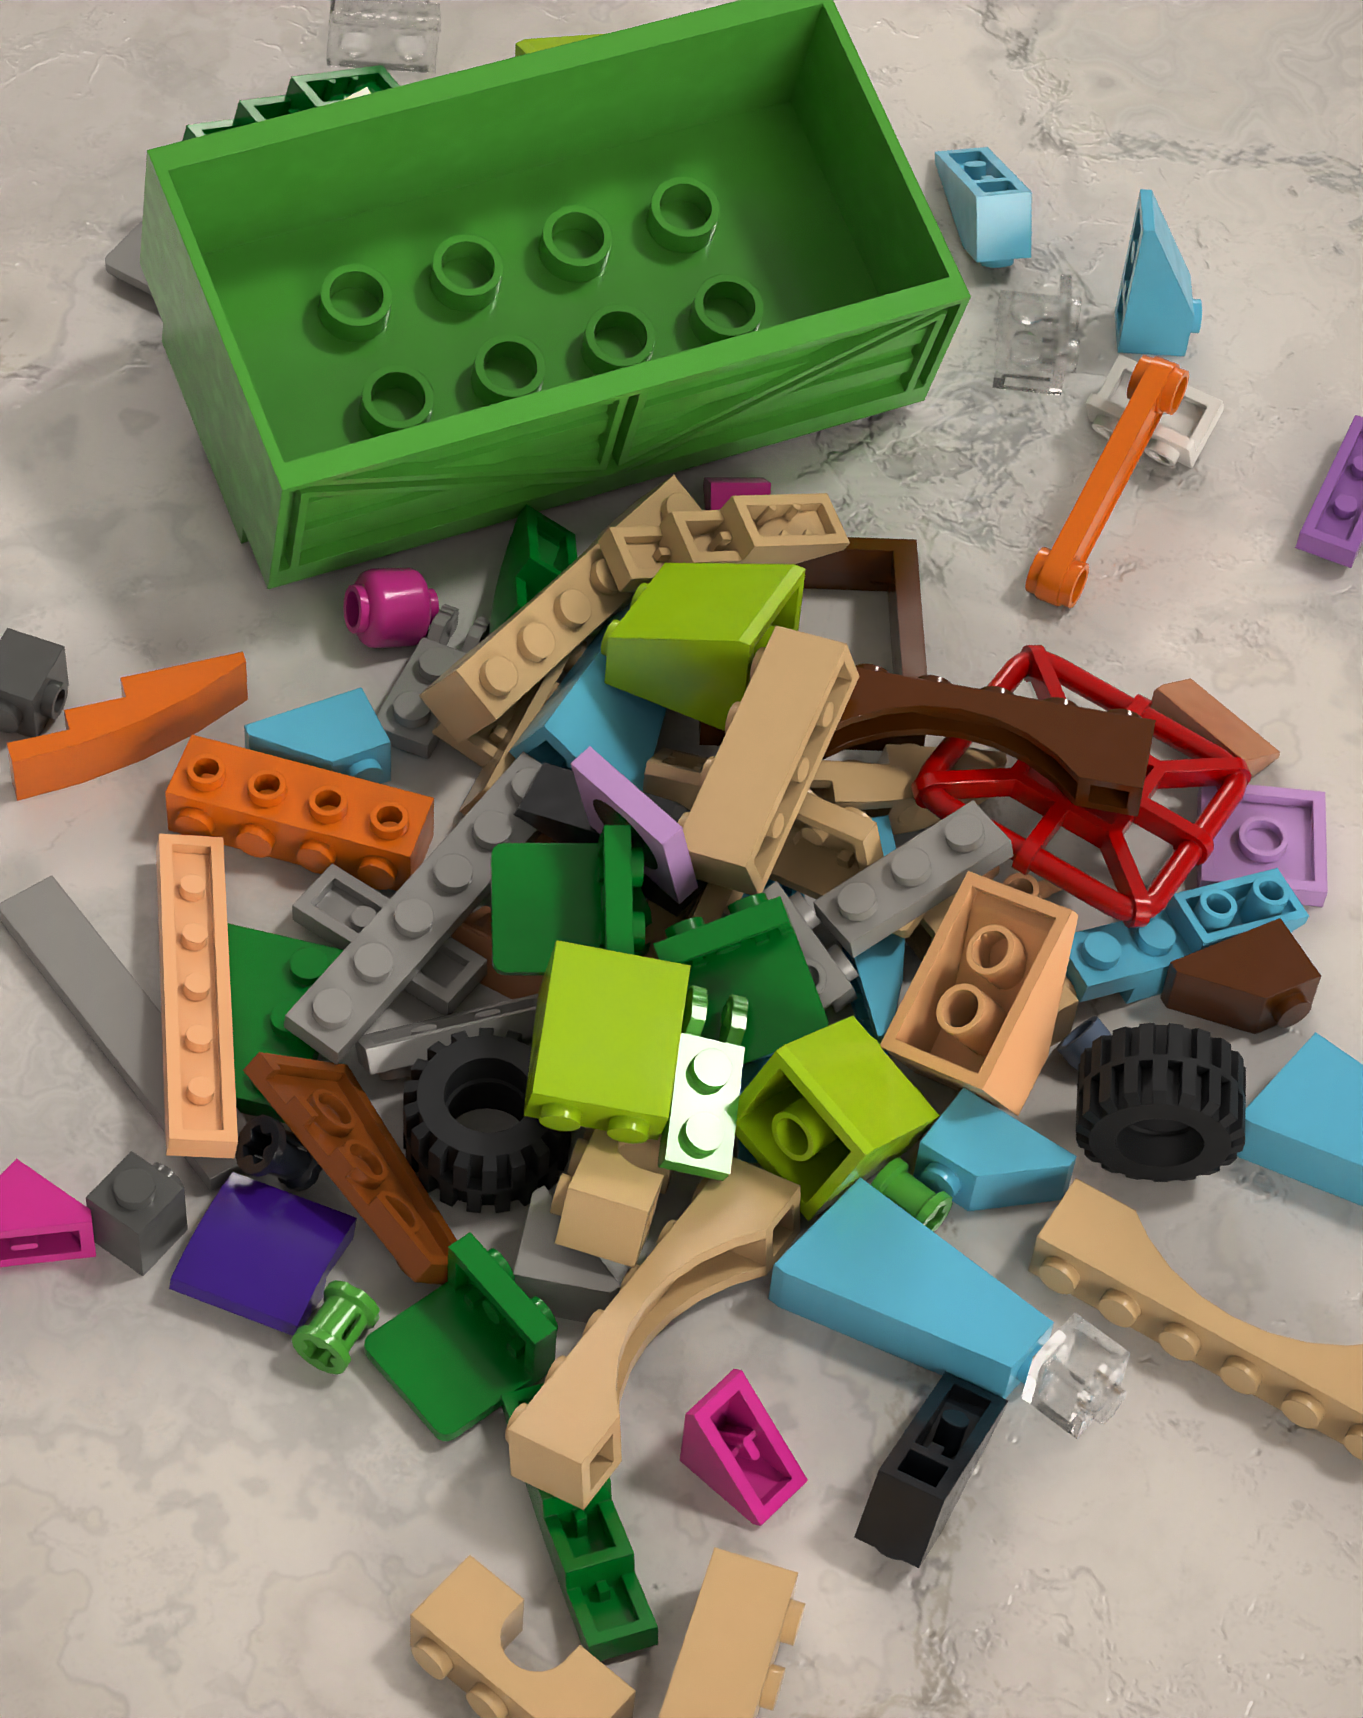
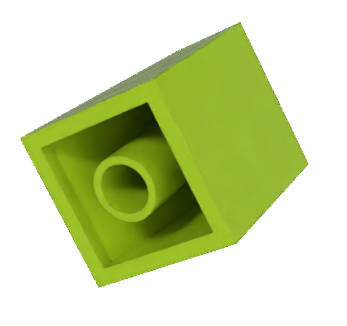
M664 563L649 584L643 582L639 585L632 598L630 609L621 621L614 619L606 629L601 643V654L606 656L605 684L725 731V723L730 708L735 702H741L750 683V670L753 658L761 647L767 646L775 626L799 630L806 569L795 564Z
M556 940L538 991L523 1116L538 1118L543 1126L558 1131H575L580 1126L607 1131V1135L610 1138L624 1143L638 1144L644 1143L648 1139L658 1140L669 1118L691 965Z
M850 1016L785 1044L774 1052L739 1096L735 1135L766 1171L801 1185L800 1212L810 1221L834 1204L860 1177L866 1181L882 1170L890 1161L910 1150L940 1115L927 1102L922 1092L908 1080L883 1051L878 1041L864 1029L854 1016Z

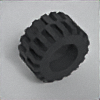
M1155 1023L1139 1024V1027L1130 1028L1125 1026L1113 1030V1035H1101L1092 1041L1091 1048H1085L1081 1054L1080 1063L1078 1064L1076 1141L1078 1147L1084 1149V1155L1092 1162L1101 1163V1168L1111 1173L1124 1174L1125 1177L1136 1180L1146 1179L1153 1180V1182L1187 1181L1196 1179V1176L1211 1175L1220 1171V1166L1230 1165L1237 1159V1152L1243 1151L1245 1145L1246 1067H1244V1059L1240 1053L1231 1050V1044L1223 1038L1210 1037V1032L1199 1028H1185L1181 1024L1155 1025Z
M479 1028V1036L468 1037L465 1030L451 1034L450 1045L445 1046L440 1041H437L427 1049V1060L419 1058L416 1060L411 1068V1080L405 1082L403 1092V1149H406V1159L414 1172H419V1180L426 1191L429 1193L438 1188L440 1190V1202L451 1207L458 1200L467 1203L466 1212L481 1213L482 1205H494L496 1213L510 1211L511 1202L519 1200L523 1206L530 1204L532 1193L537 1190V1187L545 1186L549 1191L557 1182V1170L564 1171L568 1161L571 1131L553 1130L543 1126L538 1118L523 1116L532 1043L529 1045L522 1043L521 1033L508 1030L506 1037L494 1035V1028ZM489 1108L504 1111L515 1117L519 1123L503 1131L487 1133L471 1130L458 1123L455 1119L472 1110Z

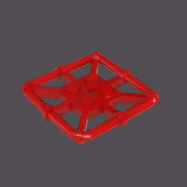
M1026 645L1020 653L1004 664L987 686L1002 687L1013 693L1024 680L1031 682L1037 698L1044 700L1051 697L1066 699L1061 687L1062 685L1106 711L1111 709H1127L1139 714L1142 718L1156 720L1153 737L1191 759L1160 761L1149 755L1139 814L1136 817L1075 806L1054 783L1020 760H1017L1011 768L950 771L973 742L960 738L945 737L921 766L916 779L911 785L914 800L917 806L928 809L942 820L966 805L958 799L1011 797L1043 816L1027 838L991 819L1011 840L1014 855L1009 858L1013 861L1011 868L1025 876L1030 871L1105 915L1123 921L1124 925L1128 928L1145 927L1150 919L1154 918L1166 907L1194 866L1204 864L1214 850V838L1243 799L1252 775L1244 759L1234 757L1224 748L1151 708L1152 701L1141 694H1137L1133 698L1063 657L1046 651L1042 645ZM1216 786L1218 790L1195 823L1188 821L1151 799L1158 789ZM1132 823L1173 845L1174 852L1147 889L1124 837ZM1060 827L1065 828L1100 849L1117 891L1045 850V847Z

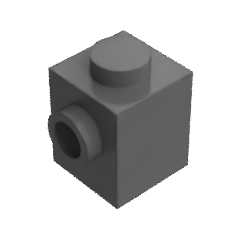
M7 628L0 639V731L4 733L15 732L30 738L40 736L49 718L56 719L61 714L67 699L69 681L65 646Z
M132 1151L86 1197V1205L91 1209L95 1243L142 1276L188 1230L185 1190L179 1177L167 1166L158 1162L151 1165Z

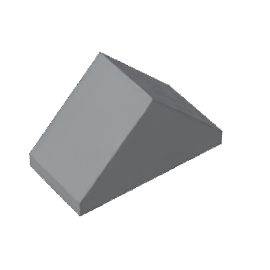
M542 1186L532 1193L513 1272L515 1282L530 1299L536 1296L543 1300L552 1311L554 1317L587 1323L596 1310L606 1309L619 1293L621 1285L599 1257L555 1244L561 1216L550 1213L553 1196L545 1186Z

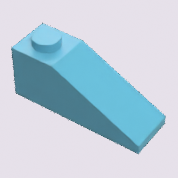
M988 147L936 151L935 165L962 246L977 263L980 262L982 266L990 268L1008 267L1014 263V259L1031 258L1032 191Z
M1140 189L1114 311L1117 353L1185 356L1190 333L1198 334L1201 328L1202 301L1201 299H1193L1190 272L1153 191Z

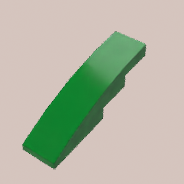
M383 65L291 76L285 95L239 100L233 119L186 125L182 141L342 101L365 87L371 93L400 85Z
M544 1383L500 1395L501 1406L507 1424L514 1410L522 1403L529 1404ZM610 1477L584 1510L525 1482L546 1548L583 1648L599 1661L658 1645V1626L635 1573L634 1551L612 1501Z

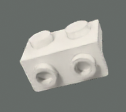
M1121 354L1116 359L1098 394L1090 393L1085 402L1088 419L1093 423L1092 428L1107 439H1110L1130 399H1127V388L1133 370L1138 363ZM1187 385L1186 392L1178 409L1173 415L1163 413L1144 452L1150 458L1167 466H1174L1176 462H1179L1189 468H1193L1224 410L1223 401Z

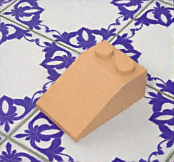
M968 871L880 1043L882 1049L917 1074L957 1091H961L964 1087L995 1107L1019 1116L1048 1058L1078 914L1066 907Z

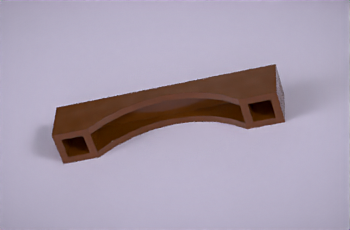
M873 664L856 665L860 677L822 759L824 760L852 746L886 737L932 735L960 738L993 747L1025 762L1054 783L1075 806L1138 817L1156 720L1142 718L1139 714L1127 709L1101 711L1079 707L1074 702L1059 697L1040 700L1017 696L1011 691L997 686H986L978 689L952 684L940 676L922 675L916 678L889 673L886 669Z

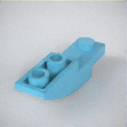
M1278 868L1178 892L1171 898L1165 910H1162L1154 918L1150 919L1145 927L1128 928L1124 925L1123 921L1075 932L1066 977L1074 986L1079 1002L1120 993L1125 1003L1129 1004L1162 993L1171 961L1278 918H1281L1289 931L1293 932L1306 923L1309 914Z

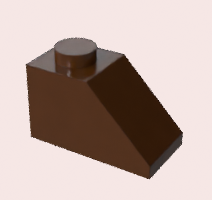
M1278 918L1171 961L1160 999L1166 1008L1248 1033L1257 1034L1277 1025L1281 1028L1290 1027L1306 1017L1312 1008L1321 974L1282 919Z

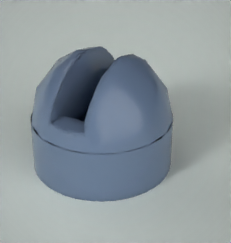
M1093 1016L1071 1031L1060 1042L1057 1050L1069 1065L1078 1070L1080 1056L1085 1048H1091L1092 1041L1101 1035H1111V1033L1097 1016Z

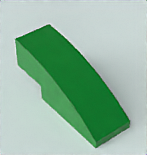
M527 504L518 515L500 568L493 597L490 634L534 598L578 558L576 535Z

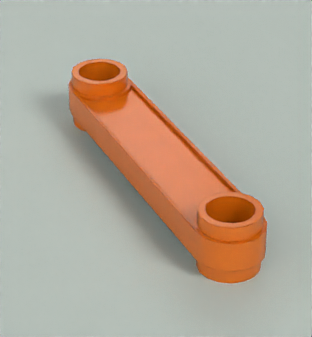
M1143 355L1139 359L1127 388V399H1130L1057 540L1052 549L1042 547L1031 564L1025 589L1027 592L1035 594L1037 599L1057 607L1062 605L1067 608H1073L1077 603L1088 578L1089 564L1086 561L1163 413L1173 415L1184 397L1190 374L1189 371L1180 368L1179 364L1158 356L1153 358Z

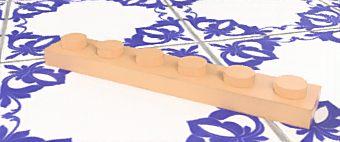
M159 833L156 847L166 1156L234 1159L238 1144L223 837Z

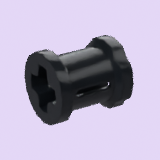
M266 1115L256 1116L246 1123L238 1136L235 1157L237 1165L243 1172L256 1177L267 1174L276 1176L280 1183L295 1191L307 1190L318 1180L319 1174L322 1171L321 1166L296 1135L285 1130L279 1120Z

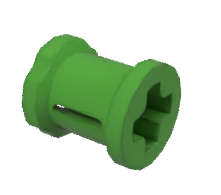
M900 1157L893 1159L878 1173L871 1186L935 1232L941 1226L952 1207V1197L945 1191L936 1194L908 1173L909 1165Z
M335 1280L329 1282L323 1292L324 1303L310 1324L300 1326L291 1340L297 1353L309 1364L326 1373L338 1375L344 1373L351 1361L349 1351L363 1330L374 1328L378 1322L380 1308L363 1290L345 1281Z

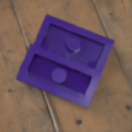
M232 1172L211 1202L190 1238L170 1279L169 1289L293 1336L297 1329L306 1323L322 1300L326 1278L353 1240L357 1218Z

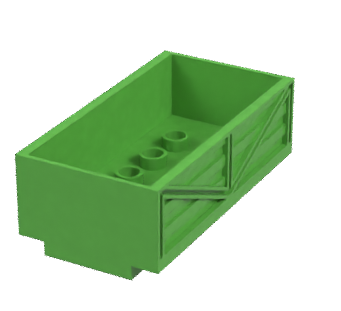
M738 0L147 150L140 266L163 322L162 344L241 544L250 543L267 589L518 518L519 513L526 504L538 512L924 401L971 298L833 0Z

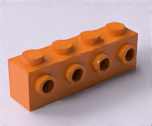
M191 734L165 791L169 831L177 832L181 835L223 837L224 845L240 849L248 855L259 858L271 857L290 862L322 874L333 863L366 885L378 890L391 889L398 891L423 863L434 836L433 797Z

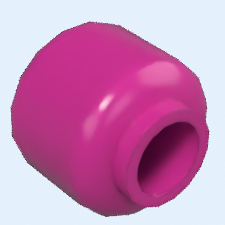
M372 568L363 571L355 583L349 585L346 589L343 605L344 619L348 630L352 634H357L359 640L369 648L411 647L419 644L422 637L425 638L429 625H431L436 614L439 612L438 596L433 588H428L422 574L413 568Z

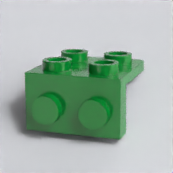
M604 825L598 843H500L493 848L490 857L492 966L498 974L509 976H544L556 940L634 955V952L644 951L645 915L642 911H633L632 887H642L644 857L642 847H631V825Z
M766 893L750 895L735 901L728 906L730 915L707 924L704 923L703 917H694L678 922L665 930L667 939L653 943L659 960L691 965L687 990H689L691 985L708 990V1009L700 1037L719 1041L720 1027L722 1025L721 1014L727 999H729V995H738L748 999L746 1030L740 1045L745 1047L743 1066L769 1057L785 1044L829 1026L828 1018L787 908L781 896L768 900Z
M469 1232L448 1246L447 1282L371 1332L365 1339L364 1350L367 1358L434 1436L441 1441H451L501 1407V1394L530 1387L547 1375L555 1361L558 1324L552 1311L543 1300L536 1296L530 1299L516 1284L514 1273L503 1255L494 1248L487 1251L474 1235Z

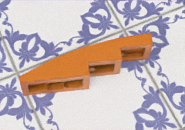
M238 652L121 677L122 698L64 710L66 730L8 742L7 749L11 779L17 801L78 785L137 763L190 737L191 734L198 733L248 700L247 670L244 653Z

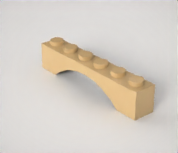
M675 475L671 476L630 505L601 531L593 543L560 575L489 636L455 662L426 688L419 697L458 744L490 725L635 593H620L598 543V540L609 527L659 526L671 511H698L702 509Z
M733 1156L731 1173L724 1181L706 1177L701 1180L694 1192L691 1204L677 1221L672 1219L666 1223L660 1232L656 1247L641 1265L636 1264L635 1268L631 1267L621 1283L619 1293L605 1310L598 1309L592 1314L585 1326L582 1338L567 1357L561 1355L553 1362L546 1375L544 1385L529 1404H520L512 1413L505 1431V1440L509 1443L511 1476L582 1510L586 1508L622 1462L620 1401L630 1372L645 1348L674 1318L700 1300L735 1284L760 1278L769 1273L773 1265L800 1233L801 1185Z
M1075 1178L1036 1238L1028 1269L1029 1272L1038 1276L1053 1291L1060 1294H1071L1098 1309L1111 1323L1120 1327H1131L1160 1343L1161 1347L1171 1356L1183 1361H1192L1220 1376L1223 1382L1231 1389L1246 1395L1252 1394L1280 1409L1296 1425L1308 1429L1314 1428L1340 1442L1353 1456L1363 1461V1344L1334 1345L1304 1342L1269 1333L1229 1315L1199 1295L1171 1269L1149 1239L1136 1210Z

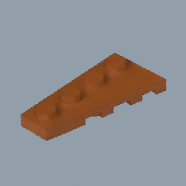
M259 1052L243 1071L393 1255L400 1269L415 1283L445 1284L448 1279V1246L456 1242L457 1239L347 1064L338 1063L335 1065L333 1062Z

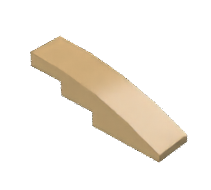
M827 493L731 496L720 510L671 511L659 526L609 527L598 540L620 593L635 592L643 582L649 584L664 563L797 564L842 551L850 544Z

